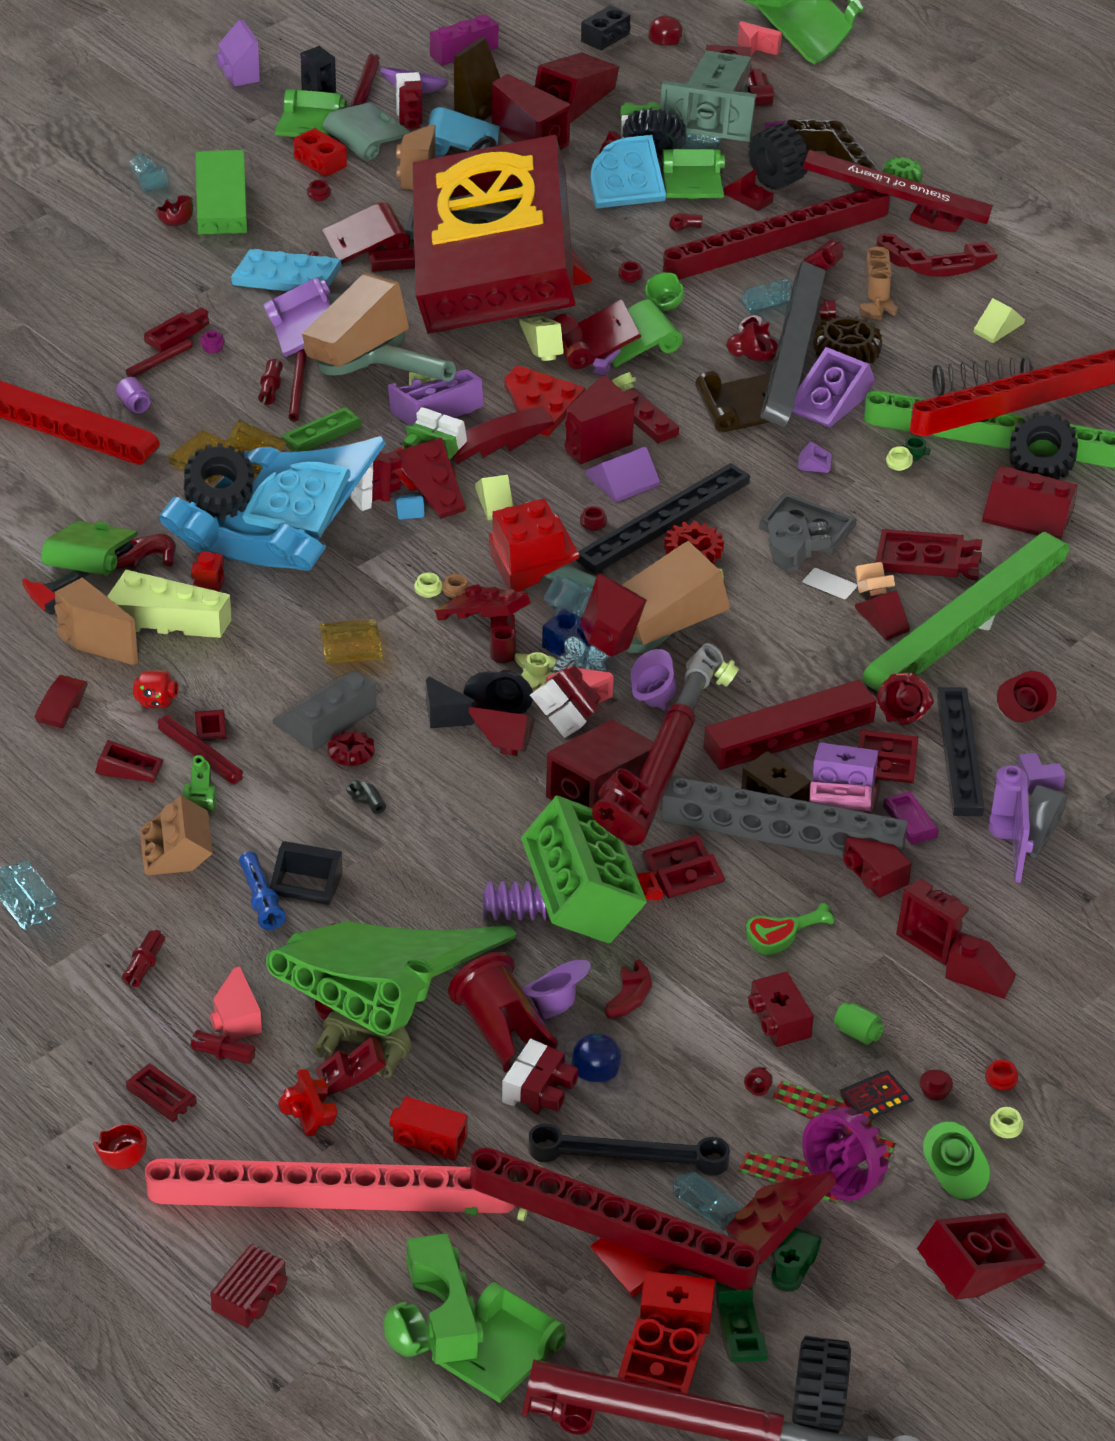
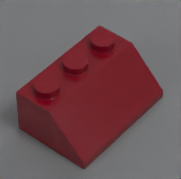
M999 466L992 481L982 522L1037 536L1047 532L1061 540L1074 511L1078 485L1065 480H1057L1036 473L1032 474L1016 470L1012 467Z

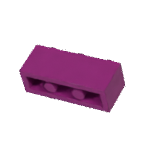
M485 14L430 32V57L441 66L452 63L457 53L481 37L486 38L490 50L498 48L499 24Z

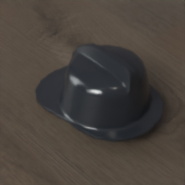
M513 670L479 672L469 678L465 683L463 691L464 695L475 700V708L522 714L530 708L533 702V698L530 696L533 693L532 687L522 675Z

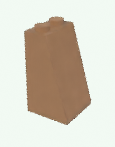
M370 273L361 275L302 333L304 350L307 357L341 367L408 330L409 325L399 282Z
M689 541L622 584V586L647 600L634 637L643 645L731 608L721 571Z

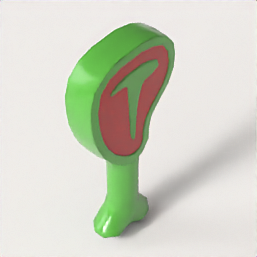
M825 903L819 904L817 910L796 918L787 916L778 919L769 916H756L749 919L746 924V938L748 943L759 954L766 956L774 955L788 948L796 939L800 929L816 923L833 925L835 916L830 913L831 908Z

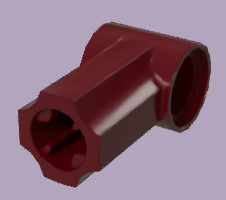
M753 69L749 76L748 93L756 94L755 106L773 105V86L768 84L767 76L761 69Z
M830 240L813 254L804 258L803 261L828 271L843 257L844 247L840 242Z
M515 615L490 617V657L493 661L499 663L510 662L514 659L516 653Z

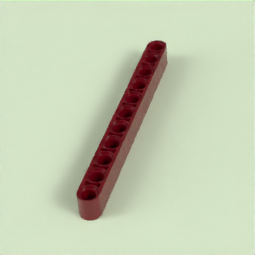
M866 188L668 248L663 254V272L673 273L677 276L678 280L885 217L889 213L890 195Z

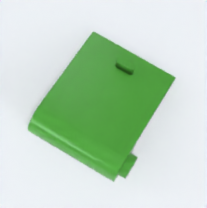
M286 89L284 113L275 129V135L297 137L316 128L332 137L323 129L324 120L332 111L346 108L347 100L343 99V95L338 93Z
M663 149L662 172L666 198H724L720 169H724L725 155L720 154V149Z
M648 299L642 300L627 309L641 338L620 348L621 352L611 364L616 368L656 344L664 353H672L681 346L683 341L682 334L653 301Z
M76 521L46 539L41 553L42 563L47 566L108 576L117 566L115 550L137 537L138 531L108 526L109 523L96 521L95 523Z
M493 1282L483 1291L476 1307L474 1320L480 1321L483 1329V1342L478 1343L477 1358L440 1363L439 1365L501 1403L530 1375L533 1359L544 1361L552 1352L557 1353L563 1347L567 1338L565 1325L498 1283Z

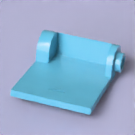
M443 107L435 108L430 113L428 125H436V157L444 156L448 152L450 145L469 151L474 143L485 136L494 138L498 145L500 126Z

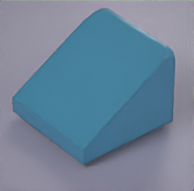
M419 493L396 495L393 497L398 519L424 517V501Z

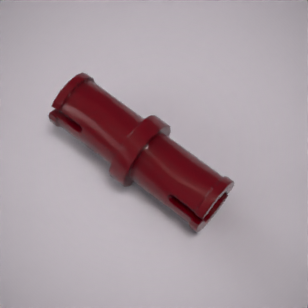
M277 359L267 361L265 373L261 376V390L258 399L262 403L265 396V405L274 403L276 390L281 385L280 374L283 364L279 360L276 367Z

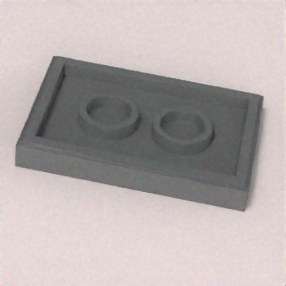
M783 493L760 520L759 529L768 532V524L775 513L784 511L789 512L798 519H806V523L826 522L829 528L826 535L830 536L832 543L830 547L819 551L833 555L855 528L857 519Z

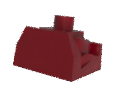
M921 878L904 889L896 935L946 966L949 951L962 929V918L969 911V907L962 904L960 899L954 895H949L941 890L933 891V885Z

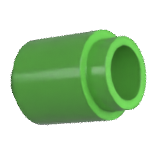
M848 1002L842 1003L834 1017V1025L839 1027V1031L866 1045L872 1041H878L884 1030L882 1016L855 1002L851 1004Z

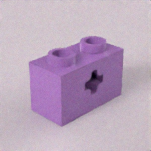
M819 742L814 759L812 782L869 786L872 793L877 771L878 750Z

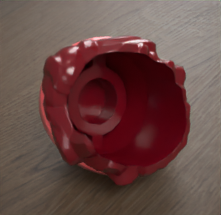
M914 673L891 674L882 683L876 695L878 706L885 715L888 722L897 721L901 726L909 725L920 719L934 703L928 685Z

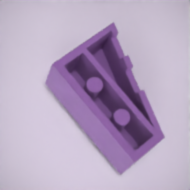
M468 369L456 371L454 378L449 382L436 379L421 383L420 379L412 380V385L397 388L396 383L388 385L390 412L410 426H413L417 421L416 413L421 407L441 413L442 416L447 415L453 418L463 414H470L474 410L484 407L482 379Z

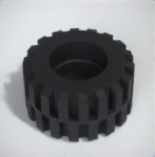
M780 123L755 134L751 138V142L748 145L750 149L748 151L749 162L753 170L756 169L758 180L763 182L766 187H771L774 190L781 189L802 179L807 174L808 170L803 169L808 154L807 146L803 142L801 135L797 134L796 129L793 127L790 128L788 124L783 125Z
M1039 412L1033 413V418L1031 419L1028 416L1024 417L1022 424L1018 422L1015 426V432L1011 434V465H1014L1016 470L1032 474L1036 473L1057 480L1060 479V476L1066 478L1069 470L1072 471L1077 455L1078 440L1075 438L1076 432L1074 428H1070V422L1067 420L1062 422L1061 416L1058 414L1055 417H1051L1050 412H1044V416H1039ZM1048 440L1054 443L1059 451L1051 457L1041 458L1033 455L1028 447L1035 441Z
M217 443V447H212V444L205 446V450L199 448L195 451V456L191 455L189 457L188 464L185 465L184 496L186 501L196 503L198 508L206 511L213 518L219 516L220 520H226L227 515H230L231 518L237 516V510L243 512L253 494L254 470L251 468V461L249 458L244 459L245 453L241 450L235 452V447L231 445L225 448L223 444ZM214 475H221L229 478L233 484L226 488H214L206 484L204 480Z
M805 1336L801 1341L792 1413L794 1424L839 1433L843 1427L851 1362L849 1341Z

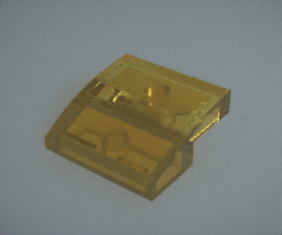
M238 420L223 447L228 448L231 445L235 447V452L241 450L243 453L260 447H273L278 449L279 452H283L287 441ZM251 465L254 473L259 474L263 469L261 465Z
M375 619L319 624L323 656L326 664L383 659L381 641Z

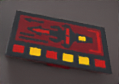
M888 1070L840 1089L844 1104L856 1110L857 1114L862 1113L870 1119L914 1101Z

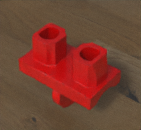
M299 1069L297 1072L298 1082L293 1087H288L284 1090V1095L279 1099L278 1105L282 1113L299 1118L306 1136H315L319 1126L333 1125L338 1111L334 1103H321L325 1101L328 1094L325 1079H312L308 1069Z

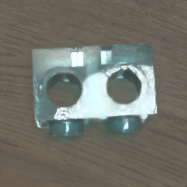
M555 575L543 600L554 611L581 622L592 589Z

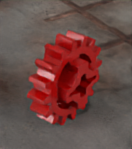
M693 521L690 525L682 522V527L674 525L673 531H667L664 549L667 555L689 541L712 564H715L716 559L722 558L724 550L722 533H716V527L707 528V523H703L700 526L696 521Z

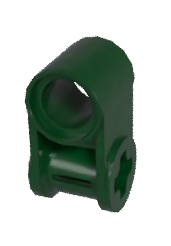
M795 1227L782 1241L774 1254L776 1265L771 1275L772 1284L782 1291H794L801 1286L805 1275L818 1255L822 1236Z

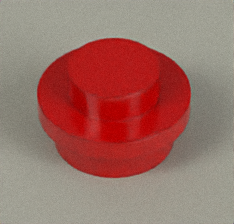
M1000 1059L992 1062L986 1069L985 1079L995 1089L1009 1090L1016 1086L1018 1072L1013 1063Z

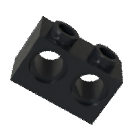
M611 5L581 22V42L602 51L630 34L631 14Z

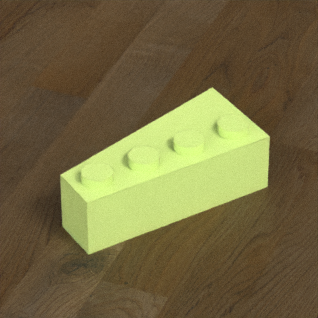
M125 570L107 596L135 619L136 632H140L141 628L157 629V633L169 634V632L178 630L183 631L184 635L221 638L232 621L230 594L135 571Z

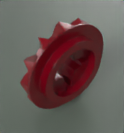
M355 729L351 733L343 730L341 735H333L332 740L328 742L329 757L334 762L344 766L364 764L375 753L374 740L368 738L366 732L358 734ZM350 744H354L353 748H351V751H348L347 747H349Z

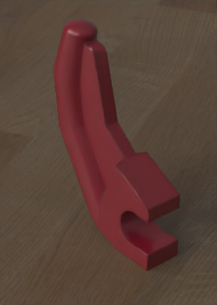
M640 959L634 961L635 972L629 971L625 966L621 967L622 990L606 1004L604 1012L607 1018L621 1017L629 1014L642 1005L652 988L650 973Z

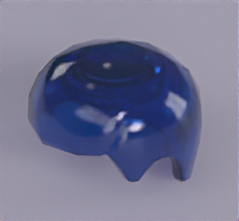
M604 1034L585 1035L577 1041L573 1049L571 1066L579 1069V1078L589 1082L608 1081L616 1077L621 1063V1049L614 1039Z

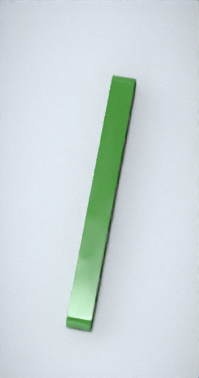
M871 391L866 395L864 420L871 425L910 432L912 406L914 403L926 399L884 391ZM1008 413L931 436L1010 449L1011 434L1015 432V426L1018 422L1022 424L1023 418L1026 416ZM1070 424V428H1074L1076 432L1075 438L1078 440L1076 461L1115 468V432ZM1048 440L1035 441L1028 447L1029 451L1033 454L1050 457L1059 451L1058 447Z
M1047 532L1038 535L874 660L863 674V684L878 692L882 683L891 674L914 673L919 675L1058 567L1068 555L1069 544Z

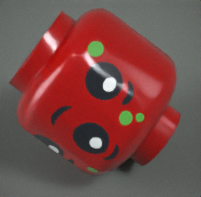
M143 671L139 678L134 680V698L136 701H139L142 707L167 708L171 705L173 698L178 696V682L173 680L172 675L168 671Z

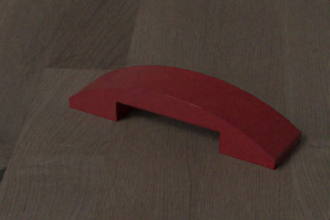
M986 241L965 244L964 252L927 256L922 249L900 251L899 256L911 270L927 276L945 277L979 269L997 259L998 254Z

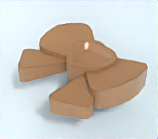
M876 297L875 302L860 304L859 311L864 317L882 320L884 310L895 316L898 312V306L891 299L880 302V298Z

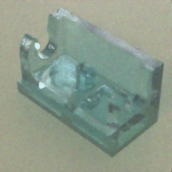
M29 861L0 868V901L21 928L25 930L31 925L49 920L52 915L48 911L41 914L39 912L43 908L56 905L57 897Z

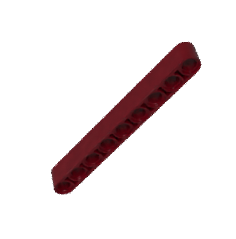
M480 1148L471 1156L470 1184L480 1193L700 1276L715 1279L716 1282L735 1289H749L756 1283L760 1255L755 1247L492 1148Z

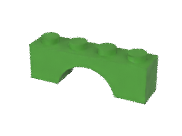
M448 1233L407 1239L406 1266L413 1289L431 1292L444 1302L441 1307L430 1312L428 1318V1341L435 1364L477 1358L478 1343L483 1342V1329L481 1322L474 1320V1299L466 1294L468 1289L465 1271H459L460 1257L458 1248L451 1246Z

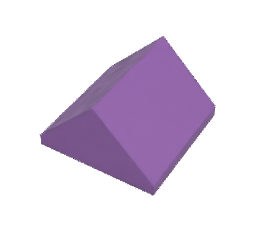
M646 446L586 470V475L615 503L660 486V480Z

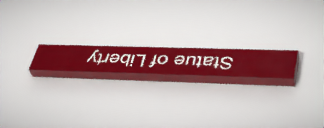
M809 150L803 169L983 224L988 223L993 205L812 150Z

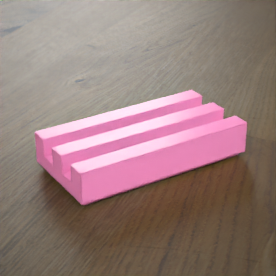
M811 782L810 802L848 810L870 811L871 787Z

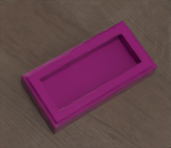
M911 791L884 798L883 807L891 818L908 821L906 839L911 845L938 837L939 829Z

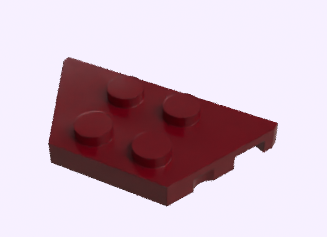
M826 1171L767 1185L759 1189L755 1193V1197L743 1209L739 1210L735 1218L725 1227L729 1237L755 1247L760 1255L759 1264H762L837 1183L833 1172Z

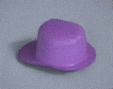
M663 649L650 650L635 661L631 669L632 693L636 700L643 701L650 707H660L662 710L668 709V702L676 695L678 686L674 677L673 661L667 651Z
M574 960L564 963L538 980L525 985L522 989L527 997H531L539 1015L543 1019L551 1018L563 1013L575 1003V983L589 973L591 964L587 960Z

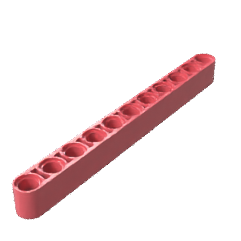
M160 1158L150 1161L145 1168L147 1196L152 1202L158 1204L465 1212V1208L476 1207L478 1208V1213L499 1214L508 1213L516 1207L476 1191L470 1184V1167Z

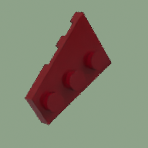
M442 437L396 452L402 460L401 469L405 476L415 485L440 519L466 511Z
M479 584L467 587L464 590L465 593L434 611L437 620H446L452 614H457L458 619L468 618L470 615L481 613L482 617L510 616L531 604L528 593L516 592L514 589L501 590L497 587H481Z

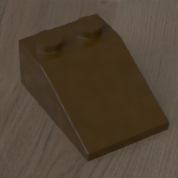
M481 37L454 56V111L482 121L492 115V82L500 78L490 48L484 37Z

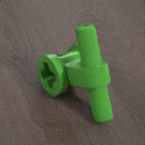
M196 755L193 758L191 784H184L183 797L203 809H207L208 812H215L216 786L210 785L211 768L208 761L202 755Z

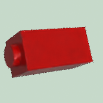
M405 1096L399 1108L395 1107L389 1121V1126L393 1127V1142L452 1160H456L468 1137L467 1114Z

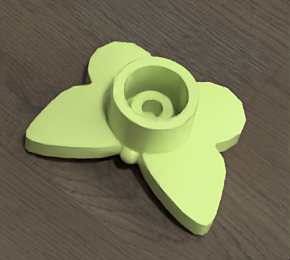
M541 652L531 654L515 653L514 659L523 669L521 675L528 681L533 692L546 682L547 676L554 674L551 672L556 664L554 657L547 656Z

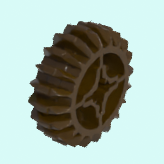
M838 315L836 319L829 317L828 321H822L821 325L817 326L813 345L817 356H820L825 347L871 364L875 362L876 358H879L881 353L882 335L880 334V329L875 328L874 323H868L867 319L861 320L858 316L853 318L849 317V315L847 317Z

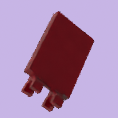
M882 529L875 563L882 562L884 572L958 578V573H962L967 579L978 580L979 569H972L970 567L978 568L979 563H981L982 552H975L973 550H981L982 539H972L969 541L964 540V535Z

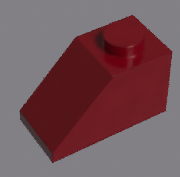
M960 932L949 951L945 978L1005 999L1015 980L1016 973L989 941Z

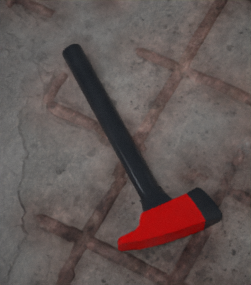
M130 541L115 550V555L120 557L134 548L133 544ZM74 570L60 579L46 584L30 582L25 578L22 579V585L28 595L44 611L54 614V606L56 605L55 591L92 573Z

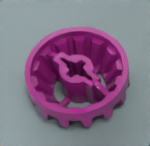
M846 1106L841 1109L833 1107L811 1119L803 1133L802 1148L804 1159L811 1175L832 1171L837 1183L831 1188L829 1193L843 1201H854L874 1191L875 1188L883 1183L885 1172L888 1169V1159L882 1155L887 1152V1144H879L876 1135L880 1132V1129L867 1126L869 1117L862 1113L857 1114L856 1110ZM845 1126H847L852 1131V1133H849ZM865 1160L869 1168H860L856 1165Z

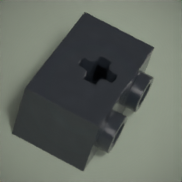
M320 46L301 52L302 90L336 93L335 57Z

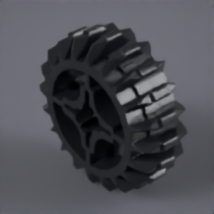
M652 107L650 110L642 108L641 111H634L633 114L628 115V119H626L623 126V137L652 135L657 158L662 156L663 149H682L686 142V125L683 124V119L678 118L677 114H670L669 110L665 112L661 111V108L659 110H654Z

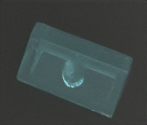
M696 1172L678 1176L673 1181V1195L723 1231L726 1230L725 1227L735 1218L736 1213L744 1208V1206Z

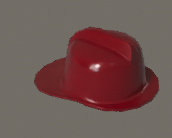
M1028 671L1013 677L1001 684L997 691V703L1000 710L1009 719L1020 723L1031 721L1047 713L1054 707L1057 700V691L1054 683L1048 676L1037 671Z

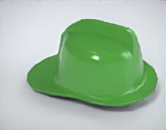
M944 1121L934 1125L924 1138L923 1153L939 1183L948 1194L957 1199H971L979 1196L986 1189L990 1180V1166L976 1139L965 1126L957 1122Z

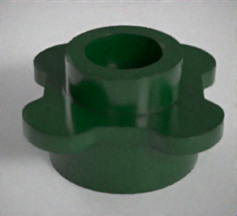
M916 436L907 438L905 445H901L910 451L913 461H918L922 456L929 455L931 449L926 447V441Z

